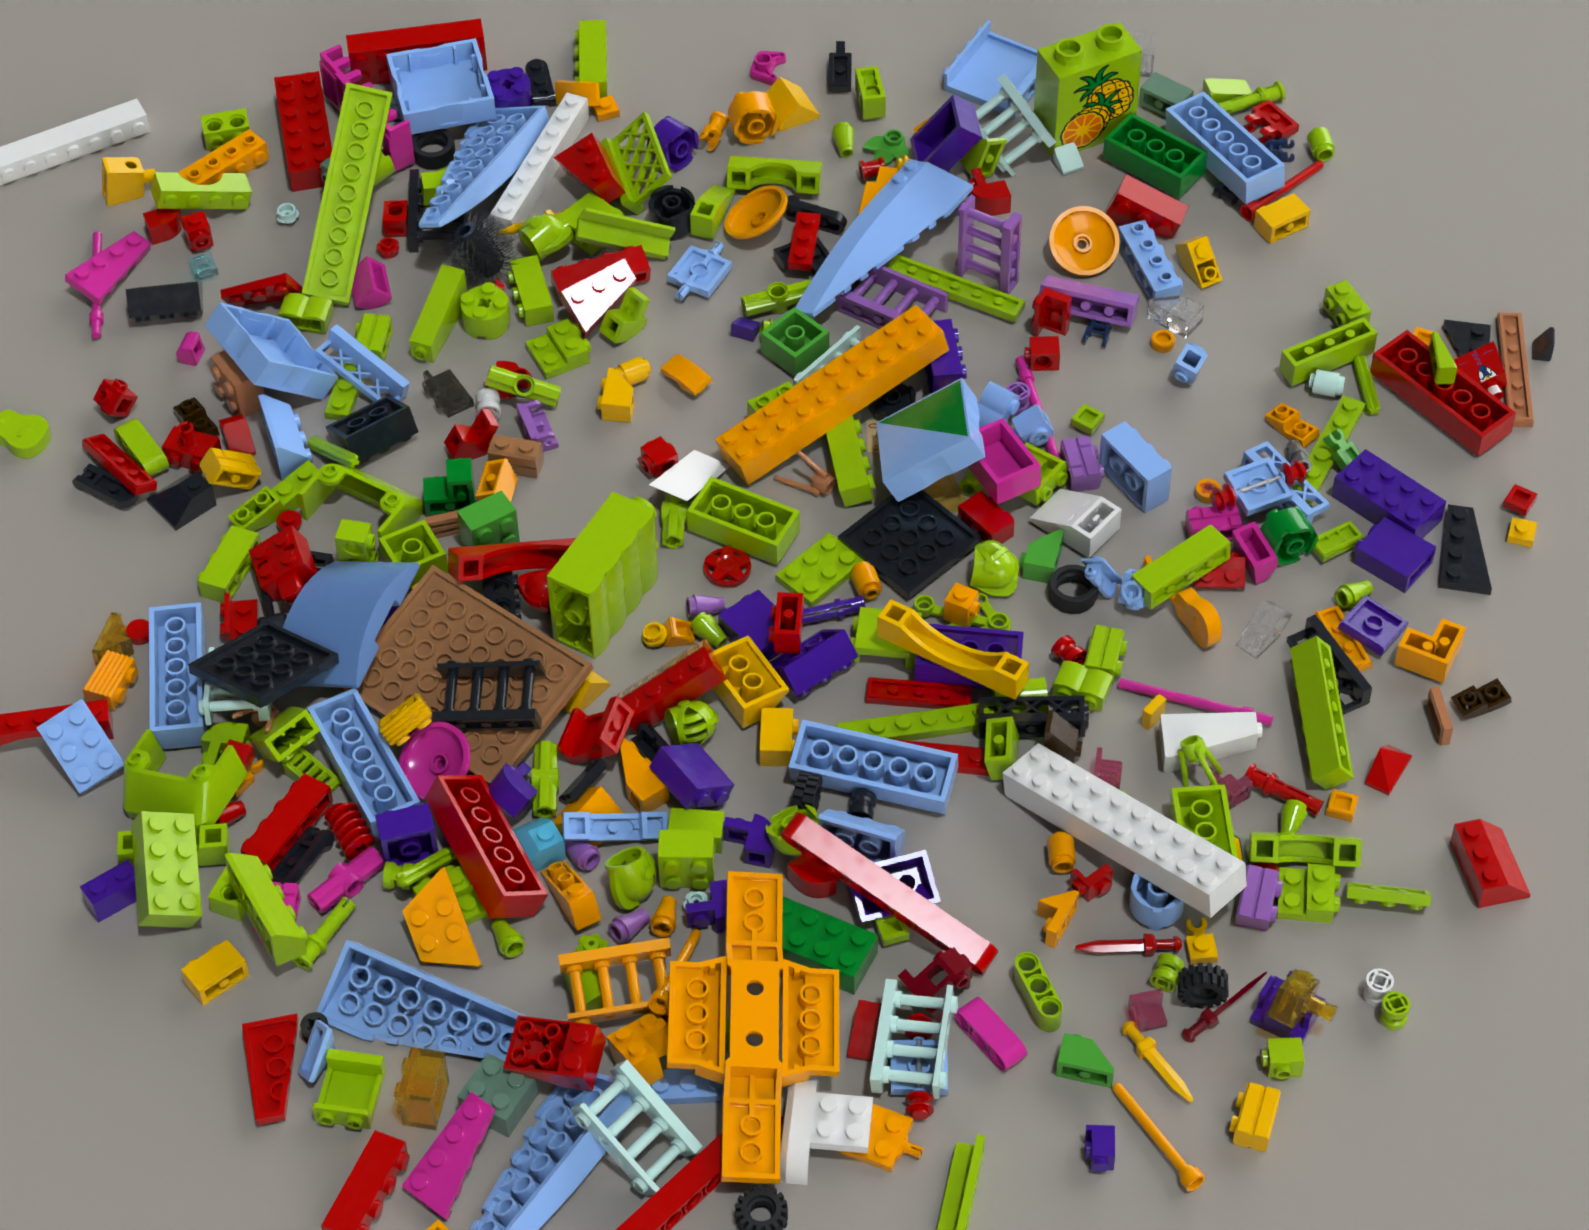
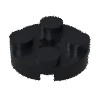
M901 382L867 406L870 412L873 413V417L880 421L916 402V393L910 384L908 387ZM888 397H893L895 401H888Z

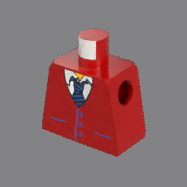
M1494 341L1454 359L1459 370L1499 400L1503 398L1504 393L1501 388L1507 385V379Z

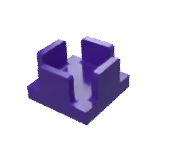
M1289 971L1286 981L1270 975L1259 994L1257 1007L1250 1018V1024L1280 1038L1301 1037L1303 1044L1325 1006L1326 999L1313 993L1315 986L1313 980L1294 971Z

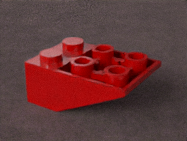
M518 1015L503 1068L564 1088L593 1091L607 1039L597 1025Z

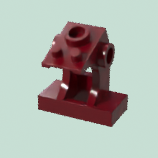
M954 947L948 951L942 950L934 956L933 961L915 978L906 968L898 975L899 979L913 995L943 998L946 994L947 985H953L957 989L965 986L969 989L970 979L973 978L970 960L966 955L960 954ZM945 970L948 975L938 985H935L931 979L940 971ZM926 1008L938 1022L942 1021V1009Z

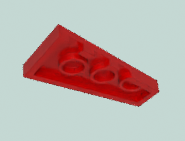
M298 1013L242 1024L257 1126L286 1120L299 1022Z

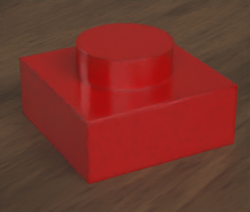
M1514 484L1504 499L1503 507L1526 517L1535 503L1538 494Z

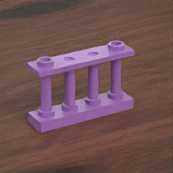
M970 195L966 202L960 204L957 211L959 216L958 257L955 263L957 266V276L963 277L968 269L974 270L996 279L999 283V291L1010 294L1019 281L1022 215L1013 212L1008 220H1000L976 210L975 196ZM974 220L999 229L1002 237L975 227ZM974 237L998 246L1001 254L973 243ZM973 253L998 263L1000 271L973 260Z
M881 266L877 270L872 268L868 271L869 276L861 281L853 292L848 291L846 294L843 293L836 296V311L878 329L903 314L913 300L925 304L921 310L927 316L934 309L945 313L948 310L947 292L885 266ZM873 282L884 287L873 301L861 297ZM893 291L904 295L894 310L882 305Z

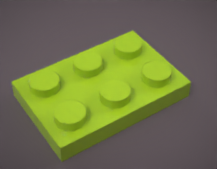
M827 533L775 574V581L790 593H804V603L812 607L816 606L850 579L852 567L864 560L831 533Z

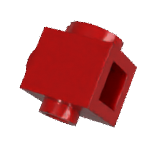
M204 211L181 217L184 235L191 252L205 250L208 247L214 246L210 225Z
M661 436L641 446V456L637 458L643 472L649 477L653 475L656 479L678 463V454L671 443H667Z

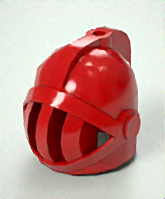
M553 568L521 574L517 580V588L520 595L535 610L551 614L547 575Z

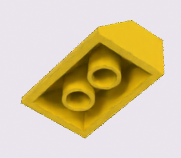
M749 635L713 651L727 680L713 689L742 728L761 721L762 708H775L789 692L788 686Z

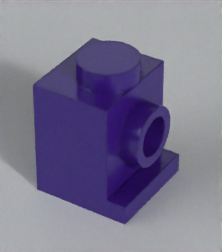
M1086 1125L1085 1158H1090V1168L1095 1172L1114 1170V1125Z

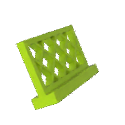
M645 111L615 138L611 140L605 137L600 142L606 149L626 192L619 196L622 206L637 215L644 210L642 203L650 197L652 192L672 178L650 116ZM644 123L642 132L638 133L639 127ZM628 137L626 146L622 147L621 142ZM635 138H639L636 148H632ZM650 138V142L648 144L647 149L643 148L646 139ZM630 153H634L631 163H628ZM641 153H645L642 164H639ZM652 154H656L654 163L649 164ZM636 168H640L637 179H633ZM647 169H651L648 180L644 179ZM658 170H662L663 174L655 180ZM646 184L644 191L639 194L641 185Z

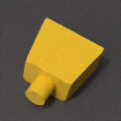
M137 157L102 158V193L107 206L142 198L144 196V184L153 182L155 169L143 170L141 162Z

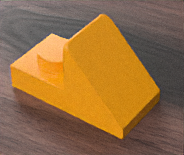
M1073 890L1038 901L1037 915L1047 919L1043 928V932L1046 933L1045 945L1056 948L1078 909L1080 892Z

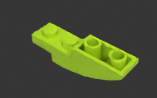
M307 460L271 490L267 485L229 514L227 516L228 519L236 527L250 531L258 530L276 522L280 513L287 510L295 511L301 506L298 493L316 474L318 469Z

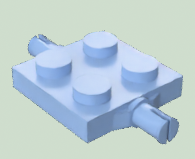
M717 241L711 250L700 249L691 245L668 273L667 282L680 287L675 293V297L678 300L679 298L680 301L684 300L689 292L709 298L730 272L732 261L724 259L719 255L724 249V245L721 242L719 244V241Z

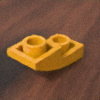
M584 80L578 82L555 81L556 104H560L566 93H571L588 98V106L600 105L599 82Z
M678 353L660 367L664 376L678 382L682 390L694 396L702 392L713 381L700 367Z
M1282 402L1265 414V419L1289 441L1298 440L1303 448L1320 436L1319 428L1301 420L1300 411Z

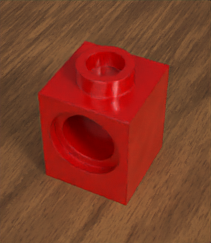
M407 200L384 201L383 227L385 237H407Z
M1059 336L1029 337V347L1024 348L1025 361H1029L1031 371L1059 370Z

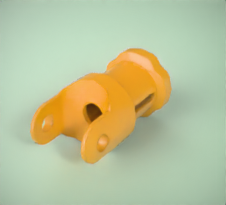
M719 111L711 113L709 123L704 126L699 135V140L705 138L709 145L706 149L708 152L716 148L722 137L723 129L727 128L729 124V118Z

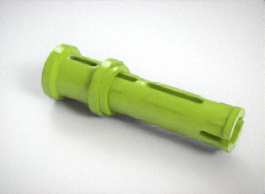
M1276 81L1271 86L1264 88L1260 86L1250 94L1217 104L1228 114H1232L1257 106L1267 100L1283 101L1286 98L1283 84L1280 81Z
M342 897L314 933L307 935L309 939L305 942L307 953L292 959L299 968L310 971L316 958L326 952L328 941L356 909V905L352 900L346 904L348 898Z

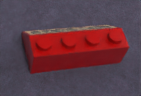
M705 638L618 693V697L635 711L629 726L638 732L636 728L640 723L644 722L651 726L657 724L664 719L666 709L677 706L679 702L684 700H695L727 680L708 640Z

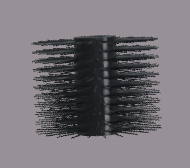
M477 215L474 222L468 220L467 223H465L464 216L463 225L460 223L461 226L456 231L448 230L455 232L454 234H448L454 236L442 235L443 237H453L451 240L444 241L448 243L443 246L444 249L449 244H452L449 246L451 250L447 251L448 256L452 254L448 261L452 262V266L455 265L459 269L466 270L465 272L470 271L465 273V277L468 276L469 278L475 274L473 277L476 280L479 277L483 281L485 277V280L487 278L488 282L489 277H492L493 281L494 275L497 276L501 269H505L502 268L503 266H508L503 264L515 265V263L504 262L513 259L509 255L505 256L508 254L506 250H509L508 245H510L505 244L509 239L505 238L506 236H504L503 230L499 229L500 227L497 228L495 226L498 224L494 222L496 219L493 222L492 220L489 223L487 222L483 226V220L487 217L489 218L490 215H487L485 218H483L484 215L481 216L479 223L478 221L476 222Z

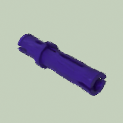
M862 595L844 600L837 598L831 603L805 608L804 616L818 612L824 613L803 617V625L835 617L842 619L844 615L860 612V607H865L864 598ZM850 606V607H848V608H843V609H838V610H834V611H829V610H831V609H836V608H840V607Z

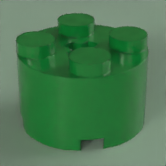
M1298 506L1280 511L1274 509L1265 516L1266 521L1262 524L1260 530L1278 557L1279 565L1296 563L1301 560L1299 558L1301 554L1306 552L1308 555L1316 546L1318 535Z

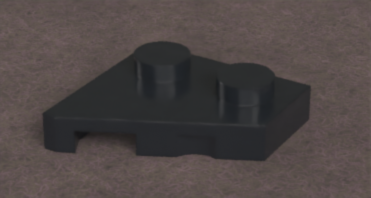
M1444 319L1443 330L1449 333L1451 344L1458 351V357L1490 343L1491 325Z

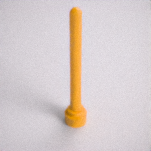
M694 929L691 931L676 961H689L701 938L700 930ZM669 975L662 988L655 990L648 1001L650 1010L659 1015L668 1012Z
M1115 1083L1112 1087L1113 1092L1179 1171L1180 1183L1188 1192L1199 1188L1205 1181L1204 1174L1198 1167H1193L1185 1162L1121 1083Z

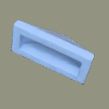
M315 1020L298 1069V1073L309 1082H314L327 1065L326 1055L328 1048L335 1049L333 1031L321 1020Z

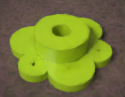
M592 934L591 936L582 935L579 938V945L576 947V951L608 947V942L605 939H600L599 934Z

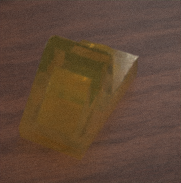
M111 612L92 650L96 666L106 650L118 652L128 657L134 654L131 639L125 637L126 626L123 623L121 614Z

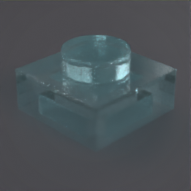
M211 252L188 259L195 281L219 275Z

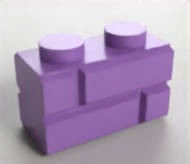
M1089 436L1077 437L1076 439H1062L1060 442L1061 460L1066 461L1067 481L1070 490L1082 492L1085 489L1087 491L1098 489L1101 478H1104V468L1102 463L1098 464L1097 462L1099 458L1097 445H1092Z
M1247 865V886L1241 891L1235 921L1237 925L1266 931L1268 930L1269 922L1275 923L1278 906H1273L1274 898H1280L1283 881H1278V870Z

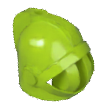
M543 214L533 215L526 219L518 231V236L533 255H537L540 261H543L550 254L568 244L573 238V231L570 225L559 216Z
M986 540L975 545L974 568L969 586L993 596L1004 597L1013 594L1017 587L1019 561L1016 556L1008 552L1009 549L1005 545L1003 546L995 540Z
M681 701L677 706L666 709L664 716L667 731L675 745L693 743L702 745L713 735L716 723L719 721L718 713L714 708H711L702 701Z
M632 846L623 849L604 863L610 879L612 896L620 909L631 910L650 894L655 886L656 862L652 854L643 847Z

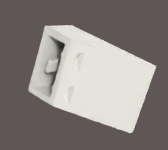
M1059 489L1029 518V521L1048 533L1058 529L1064 530L1063 542L1090 558L1120 529L1122 509L1102 496Z

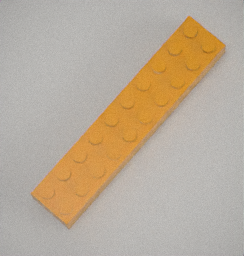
M914 305L717 437L715 440L723 459L747 485H750L796 454L797 451L802 450L826 434V432L949 351L943 330L917 305Z

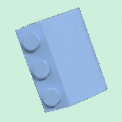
M264 394L258 395L264 428L282 481L307 460L313 463L312 455L309 448H304L307 445L304 431L299 432L298 428H301L298 413L293 414L290 404Z
M827 809L818 816L821 827L874 863L899 857L903 852L905 830L895 825L882 824L870 818H861L844 811Z

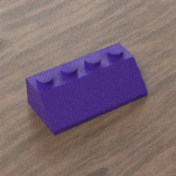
M929 624L944 636L969 648L984 652H1008L1022 659L1024 632ZM916 654L915 681L971 685L972 688L993 690Z

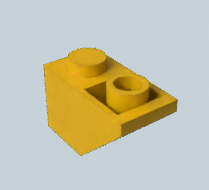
M1208 236L1193 237L1175 245L1182 268L1200 289L1222 281Z
M608 368L607 377L602 378L601 391L603 395L598 396L597 410H601L602 420L631 423L635 406L634 388L614 368Z

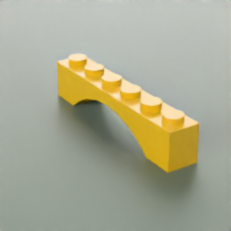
M890 599L878 616V637L1016 700L1028 682L1029 662L1008 652H984L959 644L930 626L914 609Z

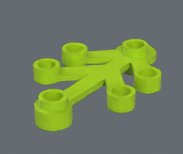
M979 593V600L984 601L981 603L980 610L983 611L985 616L977 615L972 619L968 627L977 625L981 626L980 628L1011 630L1012 624L1009 617L1003 612H995L988 602V596L984 593ZM923 594L915 598L914 610L922 613V618H927L930 615L944 618V607L935 605L934 599L931 596ZM954 623L948 624V625H951V626H959V625H956V624H954Z

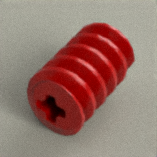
M336 803L326 809L324 818L348 860H353L368 847L374 845L375 837L371 834L370 828L366 826V821L362 818V814L358 811L355 803Z

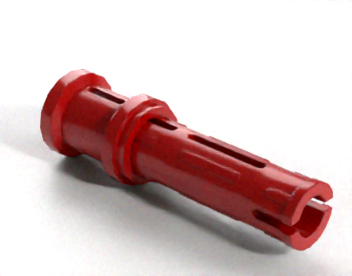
M1251 763L1242 781V784L1245 786L1249 784L1261 790L1265 796L1274 795L1284 801L1290 799L1301 801L1307 806L1306 811L1314 816L1319 814L1324 803L1323 800L1279 780L1277 774H1269L1257 768V765Z

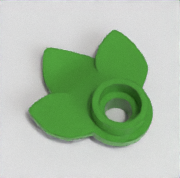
M896 129L887 131L884 136L870 138L863 146L865 150L875 152L874 160H877L878 157H883L885 165L892 163L894 159L901 158L903 154L909 155V149L905 145V137L901 131Z

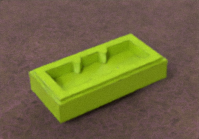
M1349 520L1318 535L1317 544L1312 551L1323 563L1354 548L1360 539H1365V536Z

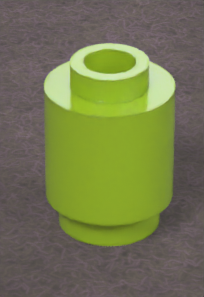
M1324 127L1312 129L1307 135V141L1313 157L1323 162L1332 159L1335 146L1328 129Z

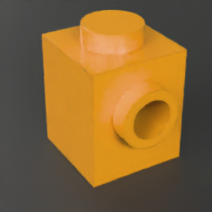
M955 582L944 600V620L959 626L968 627L981 608V603L978 602L979 591Z

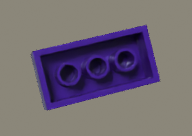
M1367 449L1335 476L1331 495L1373 524H1379L1386 517L1422 539L1443 520L1446 500Z

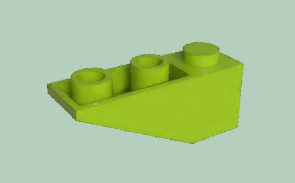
M712 185L697 199L690 214L691 235L714 239L736 189Z

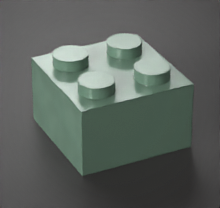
M487 1053L458 1094V1104L460 1107L472 1091L496 1109L488 1128L509 1138L539 1094L537 1079L505 1070L503 1068L504 1060Z

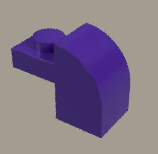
M525 762L517 768L514 766L510 767L506 763L489 784V790L493 799L513 818L527 806L538 792L537 789L524 779L532 769Z
M755 813L752 822L742 818L725 817L723 823L724 841L744 845L745 864L771 868L775 848L765 828L766 824L770 826L771 823L765 817Z
M727 880L709 882L710 901L685 904L688 928H704L715 924L716 933L726 931Z

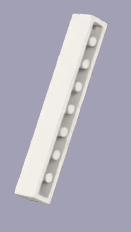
M571 93L565 94L490 213L491 218L495 217L494 219L496 220L494 222L498 223L499 229L524 222L528 218L560 166L553 157L572 146L589 119L588 98ZM518 233L511 236L507 235L505 238L514 240Z
M134 99L1 146L0 185L149 133L150 127L147 114L138 99Z

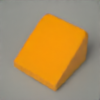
M669 617L663 624L668 632V637L663 643L664 647L693 645L695 637L693 629L690 627L692 622Z

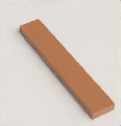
M1497 312L1496 321L1500 358L1507 379V385L1504 387L1505 404L1516 412L1513 427H1533L1534 417L1522 313Z

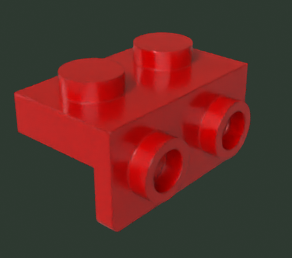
M1046 287L1040 296L1036 295L1032 304V309H1035L1031 325L1034 326L1033 335L1038 337L1044 328L1066 336L1070 325L1072 297Z
M1230 553L1229 560L1193 582V588L1245 589V557H1239V553Z

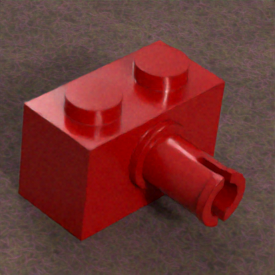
M188 421L182 422L178 426H173L161 446L171 466H179L201 473L203 471L200 468V462L209 448L222 450L219 437L194 431V426L191 422L188 427Z

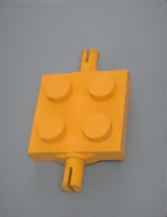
M873 1104L868 1153L839 1151V1153L892 1173L897 1160L904 1153L920 1159L924 1147L908 1142V1135L914 1124L913 1118Z

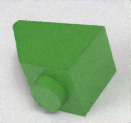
M1058 529L1028 544L1027 552L1021 553L1019 567L1023 568L1022 579L1049 584L1052 573L1057 569L1061 555L1064 530Z
M1064 1033L1057 1061L1056 1077L1112 1088L1114 1068L1095 1042L1080 1034L1070 1035Z

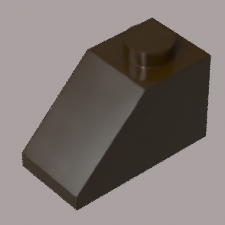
M1048 710L1044 747L1075 763V757H1081L1083 741H1078L1079 730L1056 712Z

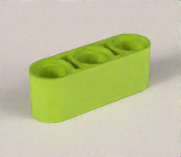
M137 418L113 429L117 441L127 455L151 477L170 468L165 454Z
M1031 952L1018 954L1014 962V982L1037 1026L1045 1032H1054L1061 1026L1062 1002L1039 958Z

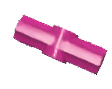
M368 847L349 863L342 862L337 864L330 871L328 879L307 894L308 901L318 913L323 914L338 903L342 897H354L361 891L364 882L384 867V859L374 847Z

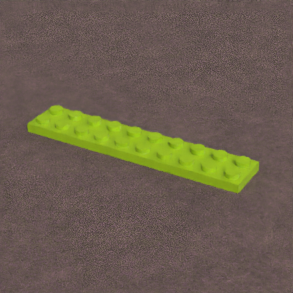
M346 82L302 295L307 297L322 296L332 300L333 304L349 306L392 92Z

